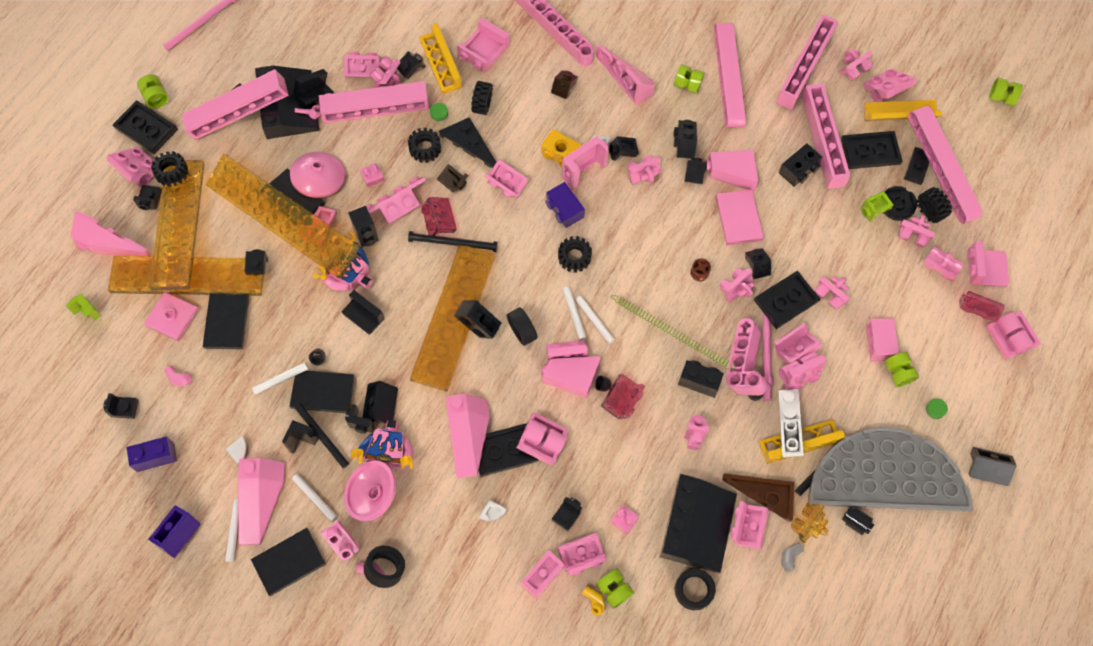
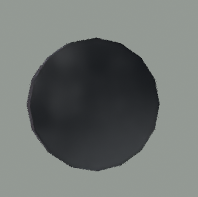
M902 186L888 188L885 194L894 206L883 214L895 221L907 220L913 216L918 206L914 193L909 192Z

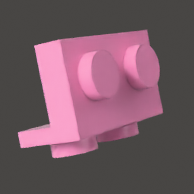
M500 159L490 174L486 173L484 176L489 179L487 183L495 188L497 186L502 188V193L509 198L511 196L518 198L529 181L527 177Z
M803 323L786 336L780 338L775 343L777 356L786 364H790L822 348V345L818 339L808 333V327Z
M740 501V505L735 511L736 523L731 530V538L737 546L762 549L769 509L747 505L745 501Z
M596 532L557 546L568 575H578L584 571L583 569L589 567L596 568L607 561Z

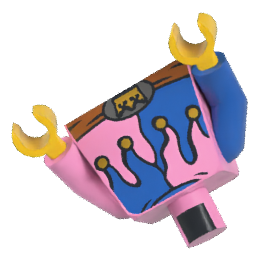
M348 232L351 240L348 241L344 236L342 240L344 243H349L350 247L346 246L326 270L322 266L316 267L321 272V275L315 272L312 275L315 279L321 278L322 282L333 290L353 291L359 285L368 289L371 287L373 280L368 277L370 270L367 255L359 243L354 241V233Z
M387 420L385 430L375 429L374 433L370 434L358 448L351 451V461L354 458H359L358 463H362L364 457L366 462L381 461L389 467L402 470L405 468V465H410V469H413L414 450L409 439L405 438L404 433L397 431L399 422Z

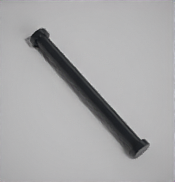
M409 231L408 242L420 241L493 250L495 253H497L498 248L497 241L490 243L415 234L414 231Z

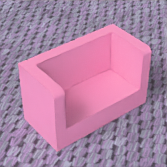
M894 318L870 319L866 325L870 360L885 361L889 357L898 354L899 349Z
M548 550L522 580L521 586L537 600L564 569L565 564Z

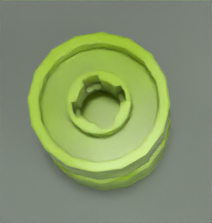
M681 64L673 86L680 89L686 87L687 91L697 94L705 72L697 69L692 71L691 67Z
M149 74L138 80L137 87L149 108H160L168 102L169 96L158 76Z
M997 77L991 88L989 99L996 102L1003 100L1004 104L1015 106L1021 95L1023 84L1016 82L1008 83V80Z
M908 352L898 353L884 361L888 372L893 373L891 378L895 387H902L919 379L916 368L911 366L912 360Z
M618 568L605 575L596 583L602 594H607L606 600L613 609L635 594L629 583L623 582L624 576ZM617 583L618 587L612 591L610 587Z

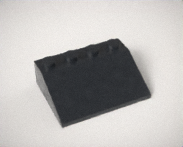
M274 65L255 68L256 78L276 70L285 79L289 95L260 109L262 129L267 139L320 131L318 118L312 119L308 114L295 113V108L311 109L316 105V102L305 105L293 93L295 79L312 73L311 70Z
M680 474L676 483L660 558L721 573L737 494L702 479Z

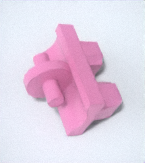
M847 50L843 61L850 64L839 71L840 75L846 74L852 81L861 75L856 67L857 65H859L863 73L873 67L869 59L873 55L871 51L858 58L860 54L858 50Z
M384 56L378 63L384 71L376 67L370 74L376 81L373 86L377 88L381 84H386L387 86L399 84V73L394 71L401 62L398 59L392 61L389 57Z
M648 155L642 159L640 164L633 161L627 165L632 185L643 180L652 183L654 182V176L661 173L660 158L658 156L653 158L651 155Z
M921 215L919 219L912 217L911 222L903 220L899 225L898 237L908 240L911 233L918 235L914 244L924 248L934 237L935 232L928 230L930 223L924 221L925 215Z
M936 247L932 248L923 262L927 268L937 270L947 280H954L964 265L951 257L953 255L951 252L946 254Z
M737 268L732 274L733 282L724 279L720 283V290L725 294L726 300L729 303L736 297L741 298L743 295L750 297L753 295L751 288L754 287V280L751 276L753 273L751 269L748 268L744 271Z
M823 276L819 280L820 284L816 288L815 293L823 298L828 292H831L834 297L829 301V304L836 310L843 304L846 305L850 298L840 288L845 292L848 291L849 287L844 284L847 278L843 277L839 280L834 276L831 281L836 284L835 286Z
M701 415L692 416L685 431L684 438L688 439V449L699 450L700 445H702L709 432V426H707L705 418Z
M339 520L321 531V535L342 561L349 559L360 550L359 545Z

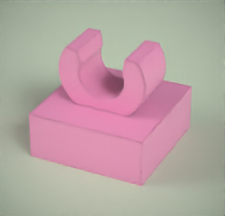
M377 163L360 169L367 187L384 181Z
M622 505L610 523L628 534L639 516Z

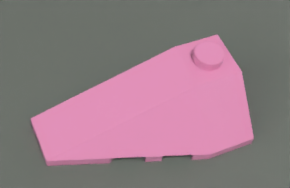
M597 46L596 57L635 105L653 96L655 84L651 78H648L644 72L603 46Z
M77 210L74 213L71 238L75 241V246L80 250L85 251L87 249L93 253L147 260L152 259V255L143 246L127 237L122 239L115 230L111 228L106 230L98 224L99 221Z
M469 394L447 396L446 403L457 479L477 476L482 448L486 438V430L490 420L487 400Z
M262 458L239 459V545L261 544L270 522L269 518L277 504L278 495L284 486L285 463Z

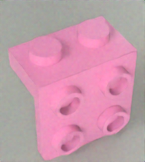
M975 241L967 251L970 285L1006 287L1009 284L1006 253L1003 251L984 250L983 242Z

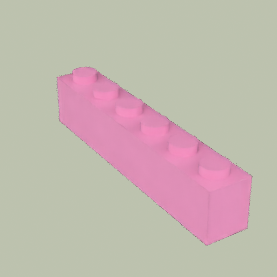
M822 14L782 87L776 104L793 110L834 34L838 24L837 20Z
M272 70L183 113L182 118L185 132L195 140L289 96L285 79L276 70Z
M425 81L319 95L320 113L323 123L429 109Z
M824 84L807 85L801 98L816 151L823 157L820 165L827 189L845 187L850 178V172Z

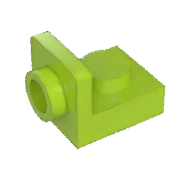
M882 191L865 199L860 209L863 216L869 222H872L877 215L892 209L894 205L885 192Z
M82 294L73 297L66 304V307L74 315L81 311L85 317L91 316L94 320L101 317L99 312Z

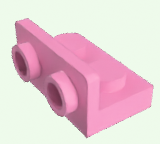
M350 52L349 55H344V76L372 78L370 74L376 67L380 68L378 63L382 58L377 56V53L360 55L358 52Z
M584 341L546 345L548 363L550 359L587 357V344Z

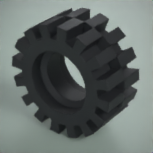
M477 81L473 91L471 110L473 113L487 115L492 100L493 85L492 83Z
M419 128L417 133L414 130L412 132L413 136L410 135L408 140L411 157L414 156L416 161L419 158L421 163H423V160L429 163L428 159L434 161V156L438 158V153H441L439 135H437L436 131L433 132V129L427 131V128H424V131H421V128ZM428 141L431 143V147L420 149L418 144Z
M166 151V155L160 153V158L156 156V161H152L151 169L158 183H161L163 186L166 184L167 187H171V184L177 186L176 182L181 184L183 182L182 179L185 180L187 178L186 175L189 173L188 167L181 154H176L174 151L170 154L169 151ZM169 166H176L170 172H163Z
M935 187L920 194L917 200L919 203L918 208H921L920 212L924 213L928 218L927 220L929 222L932 221V223H938L952 213V210H950L952 206L949 205L951 202L946 199L948 196L943 195L944 192L942 190L939 191V188Z
M573 236L569 240L567 238L564 239V243L561 242L558 249L559 264H562V268L565 269L567 267L568 272L573 269L574 273H577V269L580 272L583 271V268L586 269L591 262L592 248L589 247V242L585 243L584 238L579 240V236H576V239H573ZM572 249H577L581 251L582 257L577 260L570 259L568 252Z

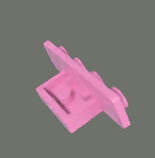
M417 176L408 181L410 185L406 187L401 185L394 189L393 195L388 197L386 194L379 198V203L376 205H367L369 214L379 208L386 222L390 224L420 206L411 189L426 181L425 177L419 179Z

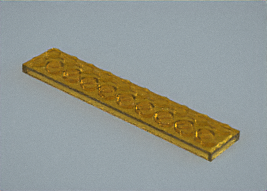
M224 153L206 183V186L318 265L324 267L337 278L342 279L360 248V245Z

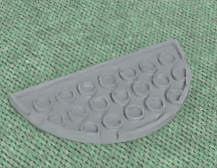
M889 427L871 428L847 436L833 446L818 464L813 474L808 494V505L973 511L968 486L965 485L959 473L960 470L953 460L930 440L923 439L907 430Z

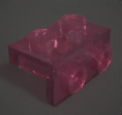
M429 197L421 208L428 234L435 236L437 233H454L457 227L449 198Z
M968 291L966 295L962 294L959 299L960 309L996 323L1005 309L1004 304Z
M623 373L619 374L600 407L618 420L627 419L633 414V407L636 402L642 398L645 385L636 384Z

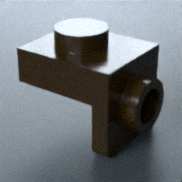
M562 70L554 78L551 93L566 99L570 88L576 83L578 76L573 75L570 71Z
M447 164L436 179L454 193L456 190L459 189L461 191L467 184L465 180L468 175L466 173L461 175L452 166Z

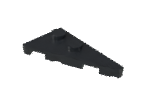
M470 117L439 130L440 137H445L452 141L453 145L462 148L464 152L472 157L481 159L488 167L493 168L497 163Z

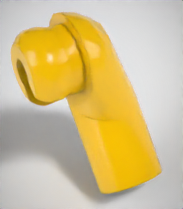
M587 585L582 595L591 600L592 614L599 616L605 610L604 598L602 594Z

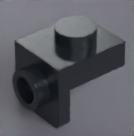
M407 51L401 58V63L397 70L404 78L409 79L419 67L425 68L426 65L423 63L424 59L421 55Z
M763 248L745 252V259L752 267V277L754 279L771 275V259Z
M260 249L246 251L244 270L246 275L265 274L266 262H268V256L265 251Z
M352 404L351 409H348L345 415V421H347L349 428L355 429L354 431L361 434H366V432L372 433L374 429L373 421L357 417L358 407Z

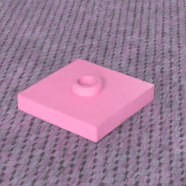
M164 292L144 322V325L179 341L199 309Z

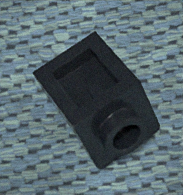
M617 136L609 145L611 159L616 161L619 156L636 157L639 154L636 139Z
M701 158L687 160L684 182L703 184L706 162H702Z
M142 185L139 196H134L133 200L138 208L142 210H157L162 190L160 187Z
M108 393L107 399H105L103 404L104 412L111 418L135 419L138 399L116 397L113 393Z
M565 497L551 521L569 532L582 513L581 503L573 497L570 499Z

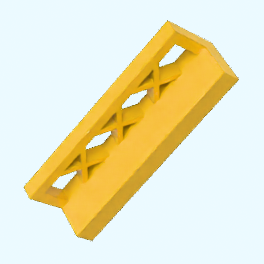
M438 23L431 25L432 33L419 36V40L442 94L462 88L461 77ZM434 39L435 42L433 46L425 44V41ZM433 52L440 54L438 60L431 57ZM439 65L446 67L444 73L437 71ZM447 79L452 81L453 84L444 87L442 83Z
M936 100L864 103L865 121L909 119V112L925 106H929L932 109L935 117L942 116V111H937Z
M833 419L802 428V436L805 432L815 435L813 439L803 440V453L837 444L845 438L843 430H837ZM830 426L832 433L820 434L823 427ZM781 434L758 442L766 464L790 458L783 457L782 441L781 443L778 442V440H781ZM773 443L779 447L778 449L767 451L765 444Z

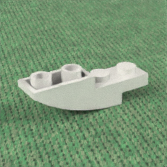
M799 389L779 390L783 457L804 456Z

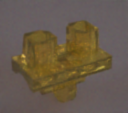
M807 503L802 510V515L808 518L806 522L796 518L791 524L792 530L799 535V539L803 543H806L811 535L817 538L819 534L826 536L829 532L825 527L828 521L824 519V506L818 504L816 507Z

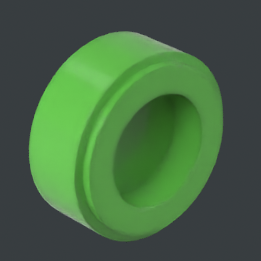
M443 103L433 104L430 108L431 118L435 121L445 120L448 116L446 105Z
M932 399L926 405V412L933 419H941L948 411L946 403L941 399Z

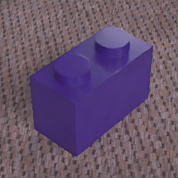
M565 182L546 192L545 203L547 207L555 212L557 221L560 224L562 223L565 228L584 218L585 208Z
M167 436L126 447L129 466L136 472L177 462L174 442Z
M175 505L148 540L160 550L175 558L201 523L190 513Z

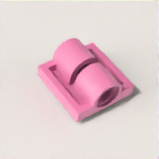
M888 69L881 75L872 77L871 80L865 82L864 88L870 91L871 97L875 102H884L915 85L916 80L914 77L895 69Z
M139 147L108 154L107 161L129 182L134 181L139 187L147 185L154 176L151 169L153 160Z
M1022 311L1008 313L986 326L987 331L1005 360L1041 345Z
M813 352L798 359V361L779 368L780 377L784 382L782 386L784 390L801 389L808 382L814 383L818 381L827 361L824 355H818L816 352Z
M533 412L516 448L552 466L565 444L568 429Z

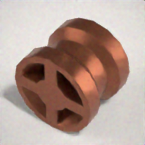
M702 258L694 261L690 272L694 280L701 282L708 278L711 270L709 261Z

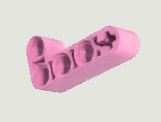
M750 318L742 319L737 326L726 383L739 395L758 396L763 395L767 391L768 383L758 372L753 371L761 331Z

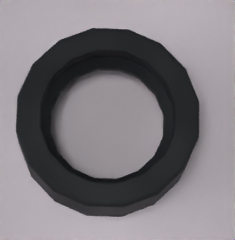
M521 307L506 315L513 333L523 346L538 338L530 318Z
M382 545L375 547L369 552L364 563L366 579L372 585L379 588H389L396 585L405 570L403 555L391 546ZM378 558L391 561L396 567L395 574L383 575L378 573L373 567V561Z
M698 568L688 569L683 572L677 579L674 588L678 602L684 608L692 611L707 607L714 599L716 592L715 582L711 575ZM691 577L702 579L707 586L706 597L699 602L688 600L683 593L684 582Z

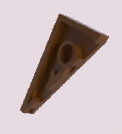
M733 474L722 475V481L786 521H793L794 482Z

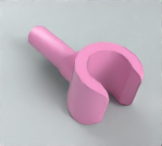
M314 105L311 109L295 108V113L308 114L312 119H317L321 115V113H318L320 110L318 105Z

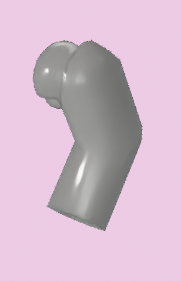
M800 543L789 547L782 553L781 565L787 572L795 569V556L804 552V548Z

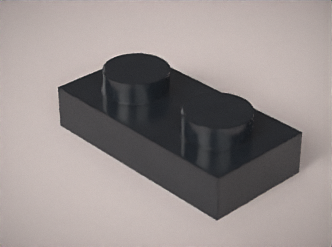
M914 148L904 180L919 185L923 183L929 166V160L923 149Z

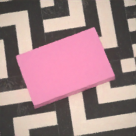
M752 189L716 194L715 198L726 245L763 241L764 237Z

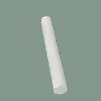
M564 287L563 292L579 340H585L587 337L570 287Z
M579 296L576 302L607 343H613L615 339L584 298Z
M306 362L253 387L252 390L256 395L308 370L309 367Z
M299 474L293 476L292 480L331 522H334L338 516Z
M238 499L233 501L225 557L226 562H234L239 526Z

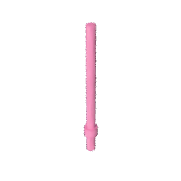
M222 0L163 44L164 48L168 51L230 3H235L237 0Z
M763 313V378L768 383V389L763 394V401H771V387L773 386V377H771V322Z

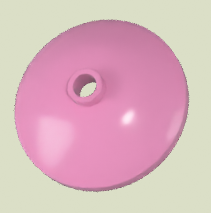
M310 152L294 161L290 169V180L299 193L312 198H323L336 193L343 186L345 168L338 158L329 153Z
M369 461L359 466L352 473L345 487L344 503L347 512L353 518L366 522L375 520L385 513L391 505L396 492V478L393 470L381 461Z

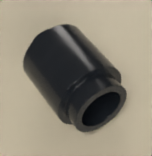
M851 506L842 518L846 522V526L860 535L864 533L869 534L875 525L872 523V517Z

